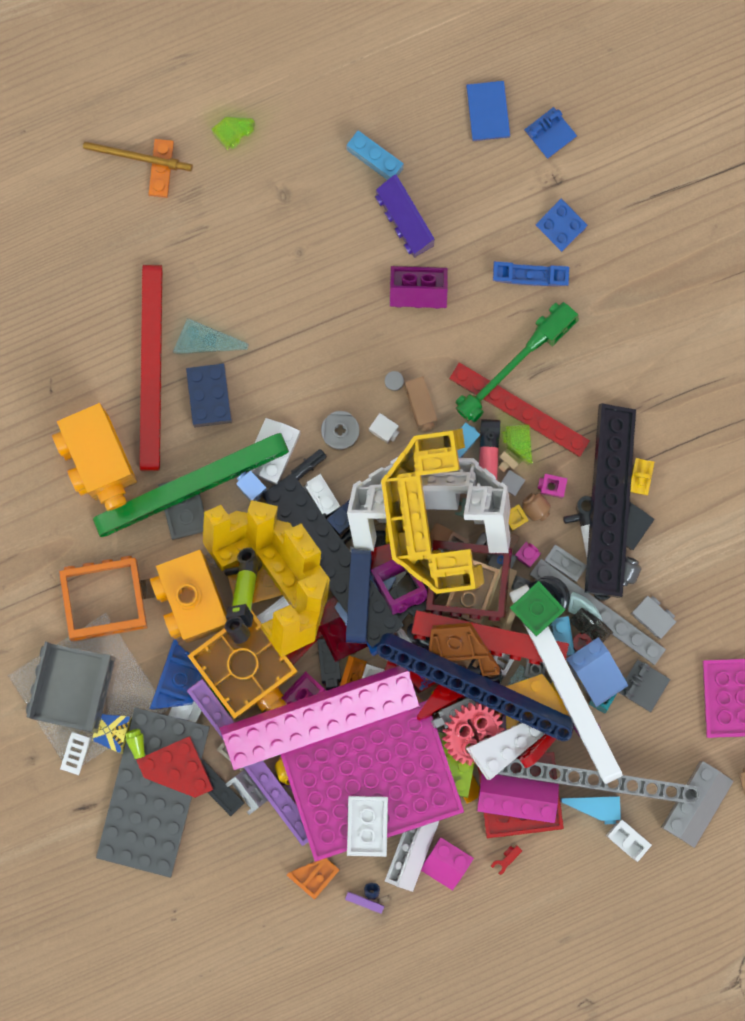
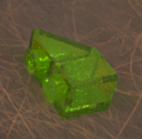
M225 117L211 131L226 150L229 148L233 149L240 143V139L244 135L249 136L255 130V121L251 118Z

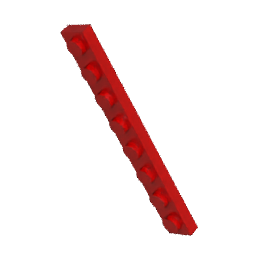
M460 362L449 380L474 395H477L490 382V380ZM498 385L483 399L578 457H581L590 442L587 438Z

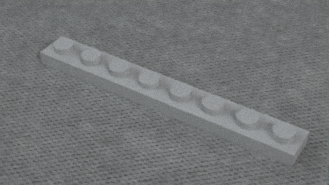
M540 559L529 574L536 580L544 576H554L566 584L570 596L572 592H575L587 598L599 611L604 629L653 665L657 663L666 650L592 595L584 593L585 590L542 559Z

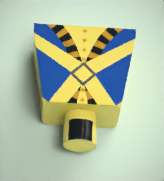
M102 714L98 733L93 734L92 741L123 754L126 743L125 733L129 731L132 718Z

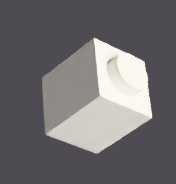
M379 413L370 426L369 431L388 444L390 440L394 441L398 436L399 432L397 430L399 426Z

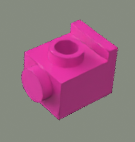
M544 474L543 478H539L537 489L541 490L540 494L563 499L568 478ZM548 484H554L555 489L550 490L548 488Z
M525 542L515 556L527 568H530L541 553L534 545Z

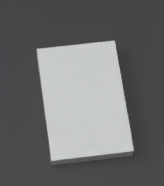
M348 797L347 856L387 857L388 797Z

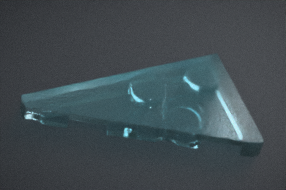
M187 318L173 353L247 350L249 344Z

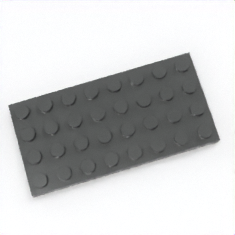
M135 707L129 731L133 729L141 730L144 736L145 755L191 736L198 755L202 760L210 726ZM126 742L96 858L171 878L192 796L144 778L136 761L137 759H134Z

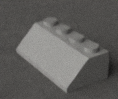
M700 761L686 784L694 786L699 790V800L693 804L676 802L661 828L695 848L734 781L707 763ZM688 789L685 796L688 800H694L696 793L694 790Z

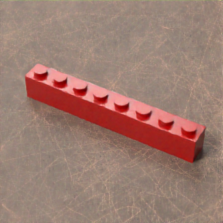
M416 610L411 634H415L414 638L426 641V637L430 638L433 625L469 622ZM471 622L487 649L491 651V655L502 657L503 653L510 655L509 659L521 661V658L529 659L528 663L540 665V662H543L530 635ZM556 641L566 660L569 643Z

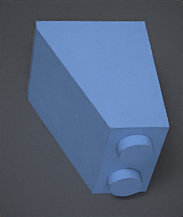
M596 638L566 658L576 681L596 707L628 686L610 652L599 638Z

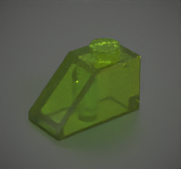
M506 426V431L502 432L503 443H507V448L524 463L531 465L530 426Z

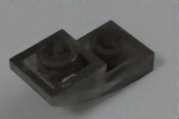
M581 608L569 620L582 635L587 633L592 640L599 638L602 643L614 633L599 618L584 608Z

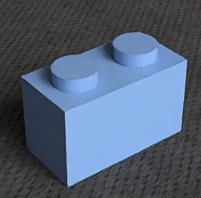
M245 471L237 478V487L250 501H258L262 497L261 495L267 491L266 487L251 471L248 473Z

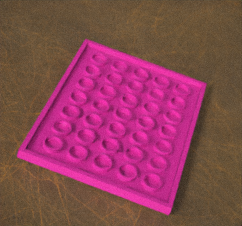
M427 701L419 703V706L280 754L315 862L347 851L349 796L388 797L387 838L464 813L437 728H433L431 723L434 720L433 716L421 721L417 720V715Z

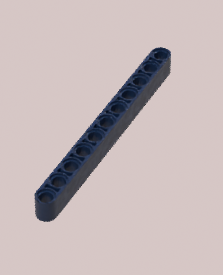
M385 633L382 635L377 647V653L382 658L560 741H568L571 738L574 729L571 717L394 634Z

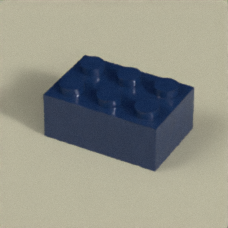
M225 364L186 368L194 428L232 423Z

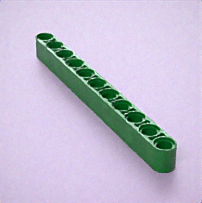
M282 433L269 436L138 496L119 508L95 516L93 522L99 537L109 536L236 478L245 471L247 473L286 455L289 450Z

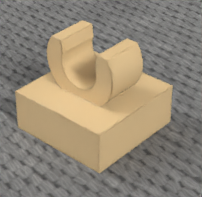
M507 448L500 455V458L504 461L500 464L499 468L503 472L509 466L515 469L522 461Z

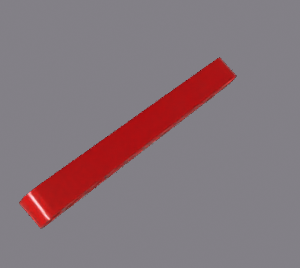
M162 265L142 266L140 471H160Z

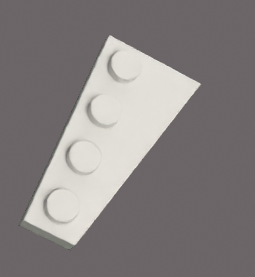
M519 723L466 749L485 778L491 780L545 733L526 724Z

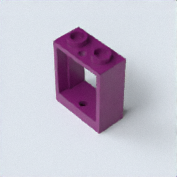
M390 560L371 569L374 583L394 615L406 611L407 608L415 604L418 605L427 599V591L422 581H419L410 574L417 589L393 600L383 581L406 571V569L394 560Z

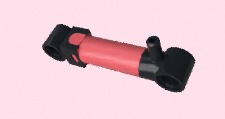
M481 419L479 466L483 469L486 468L497 480L501 421Z

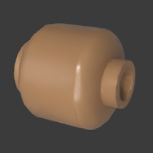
M531 493L523 500L522 509L532 521H544L550 515L551 505L542 494Z

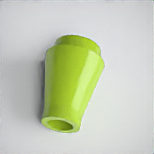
M133 729L125 733V740L134 759L146 756L144 752V736L141 730Z

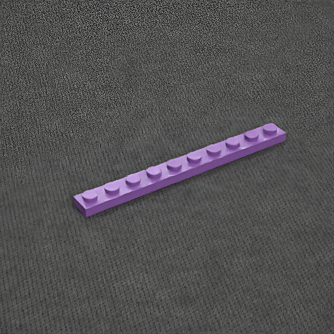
M201 679L187 689V692L223 739L220 727L235 722L205 681ZM260 761L245 766L244 769L300 844L303 846L308 843L297 805L265 762Z

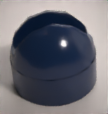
M376 883L366 884L364 887L365 897L373 900L378 898L380 894L379 885Z

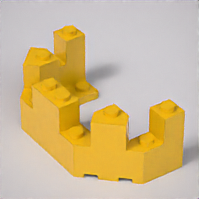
M463 428L414 436L381 480L392 560L403 566L410 574L425 583L436 594L476 589L484 584L482 564L473 565L471 549L442 553L441 550L432 551L421 475L460 470L457 450L465 448Z
M253 500L250 502L248 513L235 511L227 514L222 505L205 511L203 544L221 571L239 564L237 560L238 553L244 548H252L261 560L263 568L288 602V606L273 612V619L261 624L262 631L280 657L314 642L327 602L330 579L320 566L321 551L303 525L299 524L292 527L288 522L277 520L278 506Z

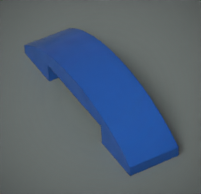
M494 261L493 281L529 286H569V267L518 265L510 262Z

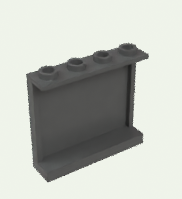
M45 641L44 646L40 650L41 659L35 670L36 680L35 684L33 683L30 693L32 696L26 706V717L37 721L98 733L116 658L108 654L93 653Z

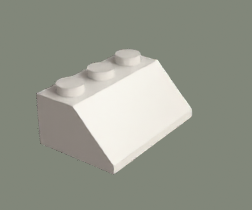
M265 418L255 443L274 434L282 433L289 452L282 457L251 470V472L256 477L273 484H278L301 433L300 430L286 424Z

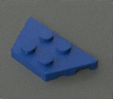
M173 639L150 709L193 704L194 700L187 692V689L200 681L202 675L189 659L188 655L190 653L185 651L175 639Z

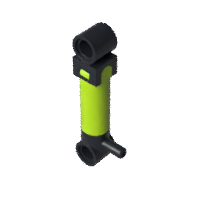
M244 548L238 553L237 560L239 566L224 570L226 576L237 575L232 606L227 609V622L225 623V630L236 644L244 643L249 639L250 630L248 627H252L254 616L251 613L257 572L262 568V562L252 548Z

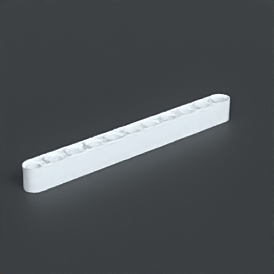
M527 584L509 593L513 604L529 590ZM525 626L602 781L606 785L622 777V772L549 627L545 628L536 637Z

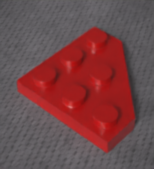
M191 736L136 760L144 778L196 798L214 790Z

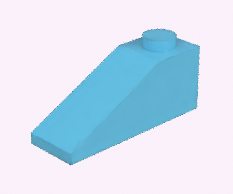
M619 796L560 798L561 803L604 821V824H616V820H621Z

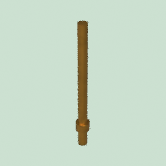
M84 142L83 149L166 166L171 170L177 171V169L192 172L193 164L179 162V159H165L90 142Z

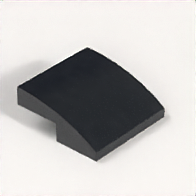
M631 502L629 504L626 547L634 550L655 519Z

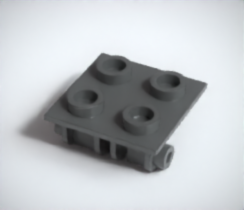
M637 659L625 679L628 686L618 693L647 711L652 712L671 679Z

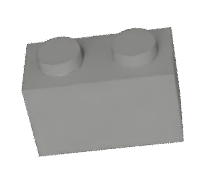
M646 596L632 611L631 615L656 638L661 639L676 623L674 620L675 616L668 609L664 611L659 606L661 603L652 596L650 598Z

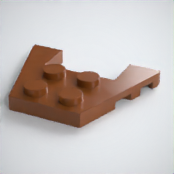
M471 622L432 626L429 645L430 652L449 661L478 659L482 676L500 674V667Z

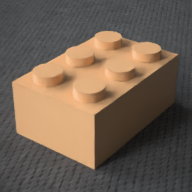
M473 560V565L482 564L484 584L476 589L450 592L446 606L486 610L500 569ZM462 614L458 618L480 624L483 616H481V619L469 618V614Z

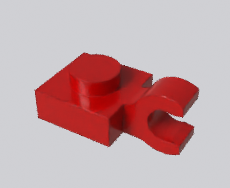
M517 845L514 847L510 846L503 853L505 855L503 860H495L491 867L493 868L496 864H500L502 869L498 874L502 875L522 850Z

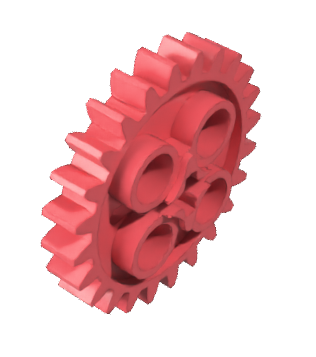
M469 702L468 708L461 705L462 711L455 709V717L449 715L452 721L445 722L449 727L443 730L447 734V736L442 738L447 742L444 745L445 748L449 749L447 753L451 756L453 755L452 758L456 761L459 760L461 764L466 762L469 766H471L472 762L476 763L466 750V746L469 743L470 746L477 744V742L479 743L486 735L487 738H490L504 731V728L499 726L503 723L502 720L498 719L500 715L485 705L481 706L478 702L475 703V706ZM481 718V722L479 724H476L478 719ZM464 726V730L459 733L461 727Z

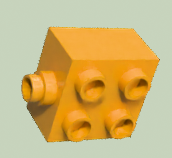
M101 403L57 421L60 432L53 434L52 438L60 456H63L65 461L73 458L76 467L67 472L76 492H79L80 496L88 493L95 501L99 499L101 504L105 503L104 506L107 511L125 505L127 502L125 496H123L126 494L124 488L137 483V479L111 419Z
M201 550L156 566L159 575L150 578V582L157 600H160L161 603L165 601L170 603L172 612L163 615L171 637L176 639L182 636L185 642L191 643L220 632L225 628L227 613L206 557Z
M252 610L251 613L254 617L252 627H248L250 637L247 641L241 644L234 643L224 628L188 655L189 659L234 719L241 717L256 704L262 712L287 705L285 700L282 699L284 695L279 690V687L298 674V671L286 655L280 657L262 631V623Z

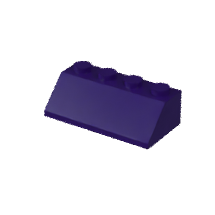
M397 174L393 175L376 189L377 195L375 199L379 206L383 205L386 209L384 214L388 221H393L396 226L394 231L398 238H403L406 243L404 248L409 255L412 253L415 258L434 247L435 239Z

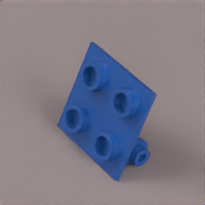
M554 107L524 129L547 159L577 137L563 119L562 112Z
M562 198L536 224L561 252L588 226Z

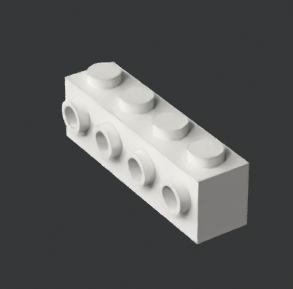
M439 821L402 834L385 882L413 892Z

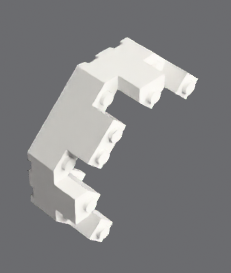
M397 458L390 461L391 464L386 468L381 467L369 474V478L365 481H358L353 484L347 515L354 549L374 551L377 536L373 520L376 519L379 523H386L381 480L391 469ZM458 458L460 470L421 475L426 509L458 510L460 494H467L464 520H474V524H485L489 553H509L511 538L508 522L511 508L508 487L503 482H498L496 477L486 468L480 467L479 462L474 458Z

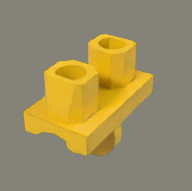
M635 458L631 478V493L648 496L654 461Z

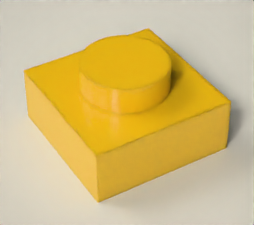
M519 504L510 509L508 523L512 531L529 521Z

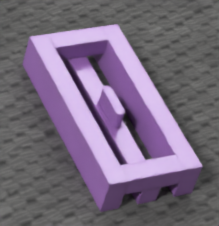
M349 891L345 897L347 901L382 914L384 908L382 904Z

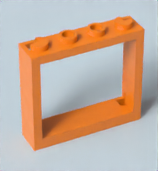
M125 556L121 557V560L118 561L107 559L103 560L101 564L85 563L83 567L75 568V566L64 567V570L59 571L69 639L72 642L148 628L136 558ZM131 566L139 619L75 630L67 577Z

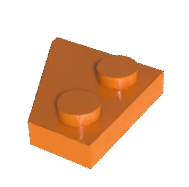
M325 858L293 870L286 876L315 900L340 869Z

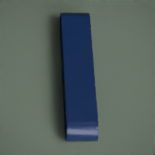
M351 550L346 643L366 644L371 550Z

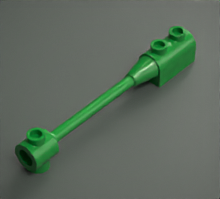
M564 302L560 305L554 303L549 309L551 314L547 318L541 316L536 321L538 327L524 349L476 396L469 394L465 397L461 395L455 403L458 406L455 409L465 420L476 422L484 413L481 401L530 352H533L546 342L553 347L579 321L578 313Z

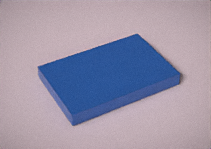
M504 81L467 84L472 141L510 138Z

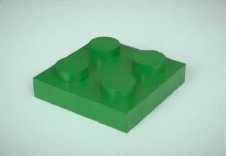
M539 581L510 607L514 614L536 637L565 611Z

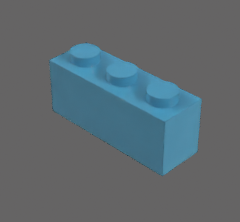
M357 131L347 144L348 152L387 180L395 174L398 176L403 170L404 163L360 131Z

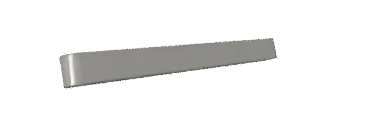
M519 759L513 760L498 773V775L687 804H693L700 798L699 790L691 785L623 775L617 779L618 786L610 788L607 784H604L598 771L540 762L525 768ZM513 763H519L522 766L520 773L515 774L511 772L510 767ZM532 766L540 767L541 773L539 776L534 777L530 774ZM551 769H558L560 771L558 779L550 778L549 772ZM575 771L579 774L580 779L578 782L573 783L569 780L568 775ZM590 775L598 776L599 783L597 785L589 784L588 777ZM633 780L637 782L638 788L636 791H629L627 789L628 781ZM653 783L657 786L655 794L647 792L646 787L648 784ZM672 786L676 789L675 797L667 796V787ZM688 789L695 791L696 798L694 800L686 798L685 793Z

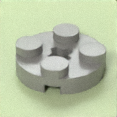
M336 411L327 416L323 421L321 434L325 443L331 448L344 450L353 446L358 439L359 424L350 413ZM339 425L346 429V432L342 433L341 436L338 435V432H335Z

